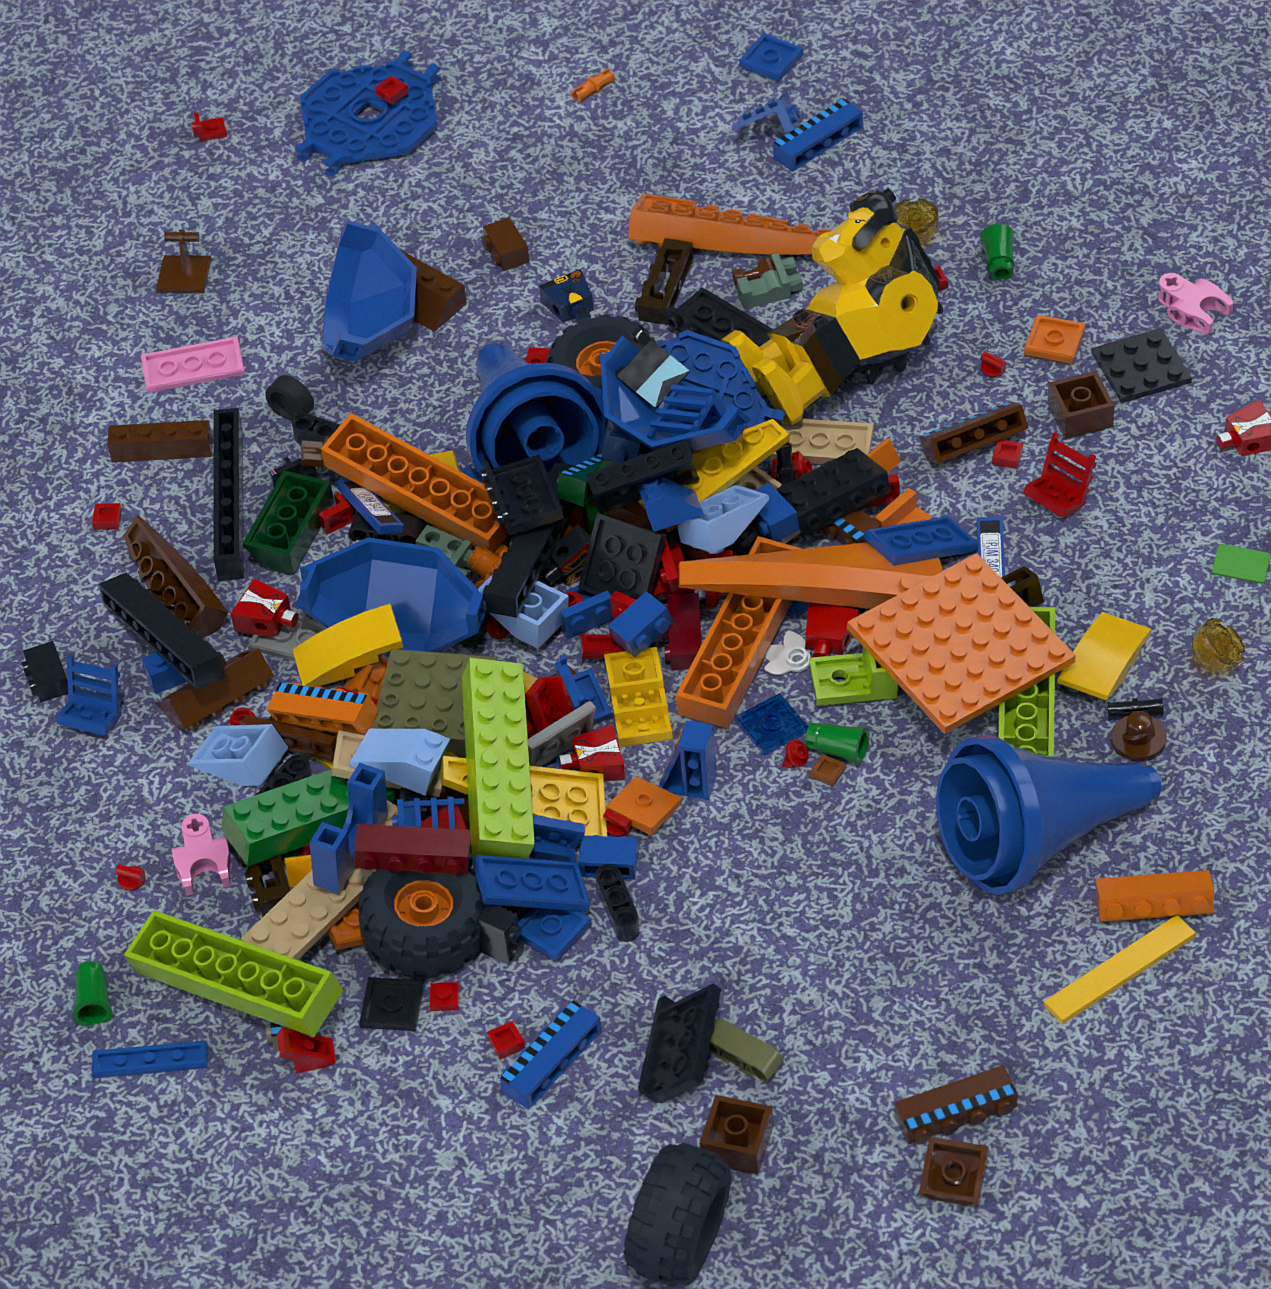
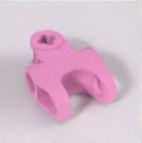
M1176 273L1164 274L1159 279V302L1168 307L1167 314L1172 321L1186 328L1208 335L1213 331L1212 325L1214 321L1204 311L1216 310L1226 316L1233 311L1232 299L1217 285L1206 279H1199L1193 284ZM1216 299L1221 300L1225 304V307L1221 305ZM1198 320L1202 321V322L1204 323L1205 327L1202 326V325L1198 322Z
M192 814L186 817L182 822L185 846L172 848L177 876L184 887L186 896L194 894L193 880L196 875L203 871L218 873L221 877L223 888L230 887L232 863L226 837L213 839L209 822L205 816Z

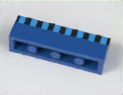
M845 98L841 99L805 123L797 126L795 130L774 141V159L791 172H794L862 129L863 111Z
M574 1000L566 1008H562L558 1012L556 1019L548 1027H544L540 1031L537 1039L530 1046L522 1050L519 1058L511 1066L503 1070L500 1076L502 1093L529 1110L602 1032L600 1016Z

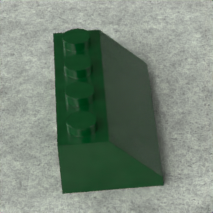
M283 471L244 539L243 547L270 570L294 575L321 527L319 513L331 508L334 503L331 481Z

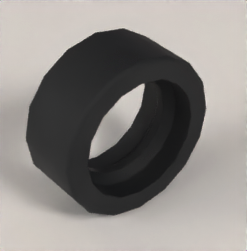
M278 376L265 391V398L271 409L277 415L290 421L296 415L309 414L314 408V399L310 391L299 380L291 376Z

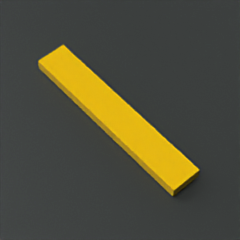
M1175 915L1045 1000L1044 1007L1063 1025L1194 939L1196 932L1178 915Z

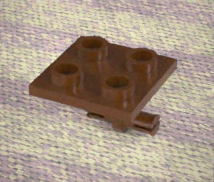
M179 230L178 232L165 231V242H179L180 255L163 256L156 291L204 293L212 258L211 256L189 255L186 243L199 242V232H185V230Z

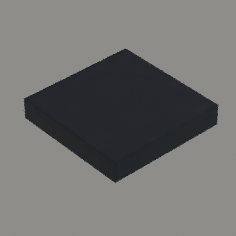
M368 977L359 1021L360 1028L416 1031L425 987L424 980Z

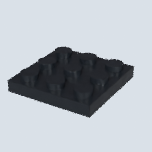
M1162 328L1091 348V354L1121 404L1192 383L1191 375Z
M597 513L578 589L595 595L608 591L611 596L617 591L636 600L646 591L652 595L667 535L653 532V530L605 513Z

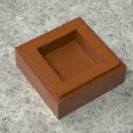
M822 754L810 771L809 777L834 787L847 768L846 763Z

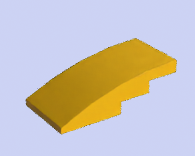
M387 604L338 622L315 634L292 650L302 686L313 687L354 677L355 668L379 662V654L390 652L391 649L403 648V644L391 605Z
M1102 612L1074 649L1073 653L1076 655L1075 663L1062 670L1057 683L1108 700L1126 679L1128 669L1138 658L1140 648L1149 639L1152 629Z
M657 647L647 648L636 657L632 656L628 651L604 654L619 747L673 739Z

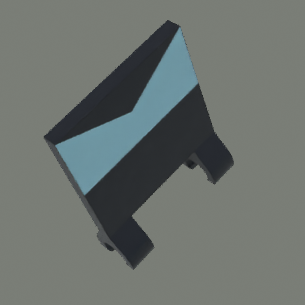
M637 328L632 333L633 341L643 347V349L624 369L621 366L615 372V375L656 409L663 402L665 396L668 397L672 392L670 387L672 385H679L690 371L651 340L644 331Z

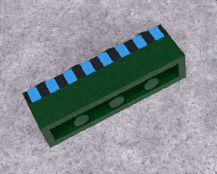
M601 453L559 473L557 479V498L581 506L595 501L586 474L615 465V463L603 459Z

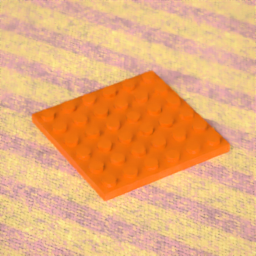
M977 553L847 622L848 631L944 734L1075 663L1076 655Z

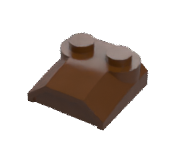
M929 1136L919 1196L965 1206H978L984 1175L988 1166L989 1146Z

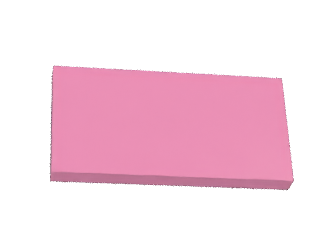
M238 336L141 355L147 393L245 375Z

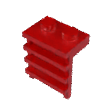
M1054 432L1050 439L1041 477L1025 485L1023 494L1033 499L1034 502L1050 509L1054 514L1065 518L1086 504V501H1084L1085 496L1090 491L1088 485L1093 480L1091 474L1092 470L1096 468L1097 463L1095 462V455L1091 454L1087 458L1058 441L1059 434ZM1057 451L1065 457L1069 458L1070 460L1074 461L1075 463L1086 468L1085 471L1077 467L1076 465L1070 463L1069 461L1065 460L1064 458L1060 457L1059 455L1055 454L1054 452ZM1051 464H1054L1055 466L1059 467L1060 469L1064 470L1070 475L1081 480L1082 484L1067 476L1066 474L1060 472L1059 470L1055 469L1051 466Z

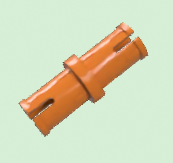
M606 68L598 75L588 77L585 80L586 82L571 90V97L573 99L578 98L576 101L580 103L590 95L598 94L601 91L600 89L615 81L614 73L609 68Z

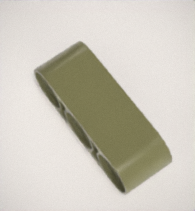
M720 1018L715 1019V1028L711 1036L709 1051L715 1053L714 1056L729 1064L731 1062L738 1066V1070L750 1077L756 1076L763 1080V1084L767 1083L784 1061L781 1053L774 1047Z

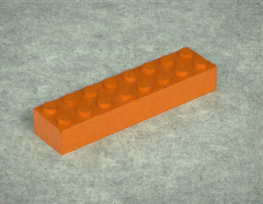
M352 413L348 415L321 448L325 467L463 541L464 539L470 541L474 548L479 546L483 549L485 547L492 553H495L508 537L506 527H500L484 484Z
M758 536L748 555L802 548ZM728 593L676 693L678 715L728 729L793 600Z

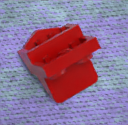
M667 539L665 540L652 591V596L657 600L667 599V594L696 592V589L679 588V563L685 561L679 542L668 545Z

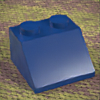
M653 477L637 485L653 532L704 514L696 492L664 477Z

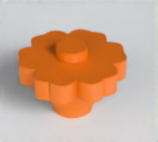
M505 544L501 545L495 553H492L485 547L482 549L479 546L473 550L466 564L471 566L470 569L480 575L475 584L477 589L493 574L495 568L498 569L502 554L507 552L508 546Z

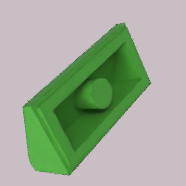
M1219 544L1212 574L1264 584L1270 566L1271 555L1267 552Z

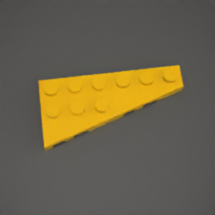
M774 419L745 429L736 441L691 451L699 480L683 486L694 490L699 502L730 487L789 442L790 436ZM639 500L638 502L645 508L643 500ZM677 524L664 529L670 533L677 527Z
M443 756L440 762L441 785L468 795L466 758ZM529 766L533 815L582 823L585 827L584 835L607 836L606 820L603 819L605 813L603 774Z

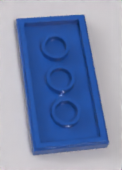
M949 516L869 529L865 531L864 539L894 566L977 551L979 544Z
M475 855L472 860L484 904L588 911L591 905L579 865L576 862Z

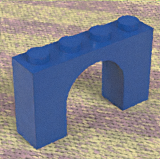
M362 763L358 764L347 782L349 806L343 829L322 822L310 841L313 885L337 894L340 893L355 868L354 848L357 824L381 825L388 815L385 771Z

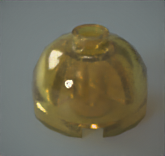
M918 198V202H910V199H904L894 206L898 215L896 223L911 227L919 238L920 245L929 242L937 233L939 215L937 207L932 202Z
M1211 618L1203 623L1195 631L1191 641L1195 662L1200 667L1213 673H1225L1239 665L1245 658H1242L1245 646L1241 637L1230 625L1225 628L1219 624L1223 621L1219 618Z

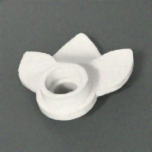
M787 631L783 644L770 645L765 655L770 662L765 666L764 670L772 675H783L790 671L802 672L809 667V658L811 656L805 650V640L799 634Z

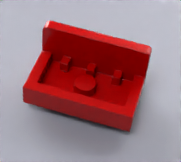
M538 677L525 693V701L530 709L534 727L538 733L574 711L562 677Z

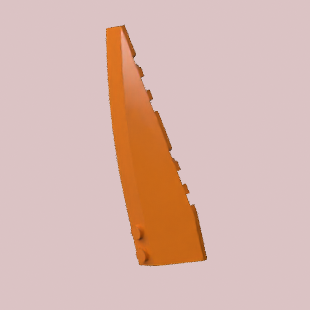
M643 193L631 209L628 238L634 239V242L639 244H647L648 241L656 242L658 246H662L664 238L693 242V248L749 254L779 253V255L812 254V245L818 236L832 230L823 228L811 231L810 225L800 223L798 226L792 227L788 226L789 221L753 213L745 217L742 212L735 209L719 212L716 205L708 204L707 206L697 208V201Z
M864 542L683 561L679 563V588L872 609L942 572L943 569L939 558L894 566L870 543Z

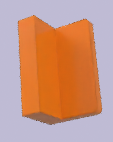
M910 488L874 517V520L880 523L881 527L932 519L931 515L917 507V493Z
M379 654V662L355 668V676L348 678L343 688L355 692H364L370 697L379 699L389 659L383 654Z

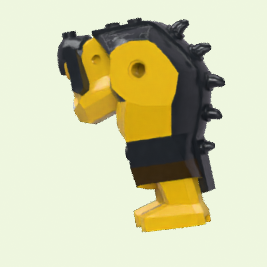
M889 188L884 191H870L849 204L851 211L848 212V218L831 232L818 236L812 245V259L837 282L819 290L806 309L798 310L792 315L791 319L767 332L770 340L760 347L742 331H733L721 339L722 342L736 347L740 354V359L752 376L761 398L767 395L774 409L785 412L783 417L784 423L789 420L791 426H793L802 419L804 409L810 407L821 397L832 396L837 388L845 390V381L852 373L861 372V374L866 375L868 383L873 384L877 379L879 367L894 364L898 372H903L906 368L908 353L920 346L921 343L925 346L930 343L928 331L936 313L942 314L944 310L938 301L939 278L931 265L930 258L924 252L919 238L912 228L896 223L898 215L892 204L896 201V196Z

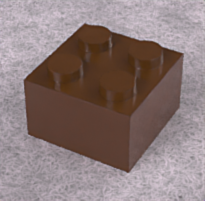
M1097 371L1048 383V405L1065 439L1113 427L1114 404Z
M715 1094L699 1142L700 1148L719 1155L721 1161L728 1164L730 1169L758 1175L774 1127L773 1107Z

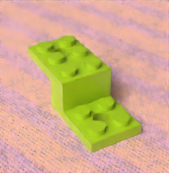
M864 647L862 648V653L809 658V669L817 706L897 698L898 683ZM843 677L846 680L843 682H837L833 678Z

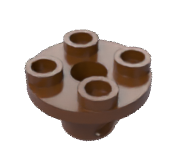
M1143 711L1132 712L1129 716L1120 719L1114 725L1111 733V742L1115 752L1118 755L1135 761L1155 759L1164 750L1167 740L1164 726Z

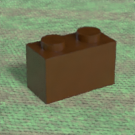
M510 217L483 226L484 236L481 237L482 245L486 251H491V259L495 266L499 265L504 272L530 262L528 246Z

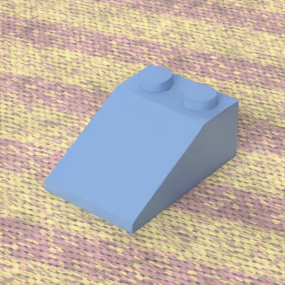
M734 485L700 501L704 514L677 524L680 542L693 548L708 551L710 554L722 552L725 547L736 541L769 501V495Z
M492 575L478 588L482 595L484 587L491 582ZM536 581L517 618L493 613L489 614L515 638L539 649L562 625L560 611L568 608V595Z
M272 724L215 726L188 764L193 768L241 786H261L268 779V775L275 765L281 761L288 746Z
M369 729L352 757L349 766L356 768L359 763L383 770L385 771V780L426 796L441 769L440 762L442 757L446 756L450 738L427 729Z

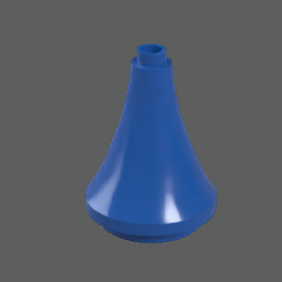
M492 343L482 348L476 361L481 394L471 410L466 428L467 450L480 476V470L484 469L482 461L486 459L490 468L494 469L540 454L546 472H550L555 462L576 466L602 453L608 419L604 416L602 397L584 375L572 368L559 364L527 363L507 345Z
M993 735L967 738L953 749L938 781L936 811L939 830L945 848L953 863L979 888L997 895L1014 892L1025 887L1034 875L1056 854L1093 829L1124 814L1145 808L1152 799L1159 797L1161 793V780L1155 768L1152 766L1144 767L1138 762L1116 764L1077 762L1033 753L1011 745Z

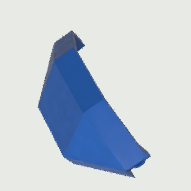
M373 220L370 226L348 221L344 231H341L325 298L321 348L332 356L355 362L406 334L414 318L417 267Z
M621 336L607 356L600 353L604 416L617 428L653 451L687 440L690 451L736 441L751 420L742 410L731 404L720 420L705 418L696 432L687 434L657 432L655 437L650 439L647 437L651 429L649 424L651 420L655 421L657 419L656 411L658 408L662 409L664 407V401L654 409L615 375V372L621 366L624 369L640 351L624 336ZM671 407V409H670V410H677V411H679L678 408H672V407ZM664 419V421H663V422L678 423V424H687V425H693V424H694V423H691V422H682V421L665 420V419Z
M366 538L300 568L302 581L300 584V594L295 606L324 627L329 628L362 612L390 604L403 644V648L398 650L440 652L477 634L485 616L483 595L451 560L436 547Z

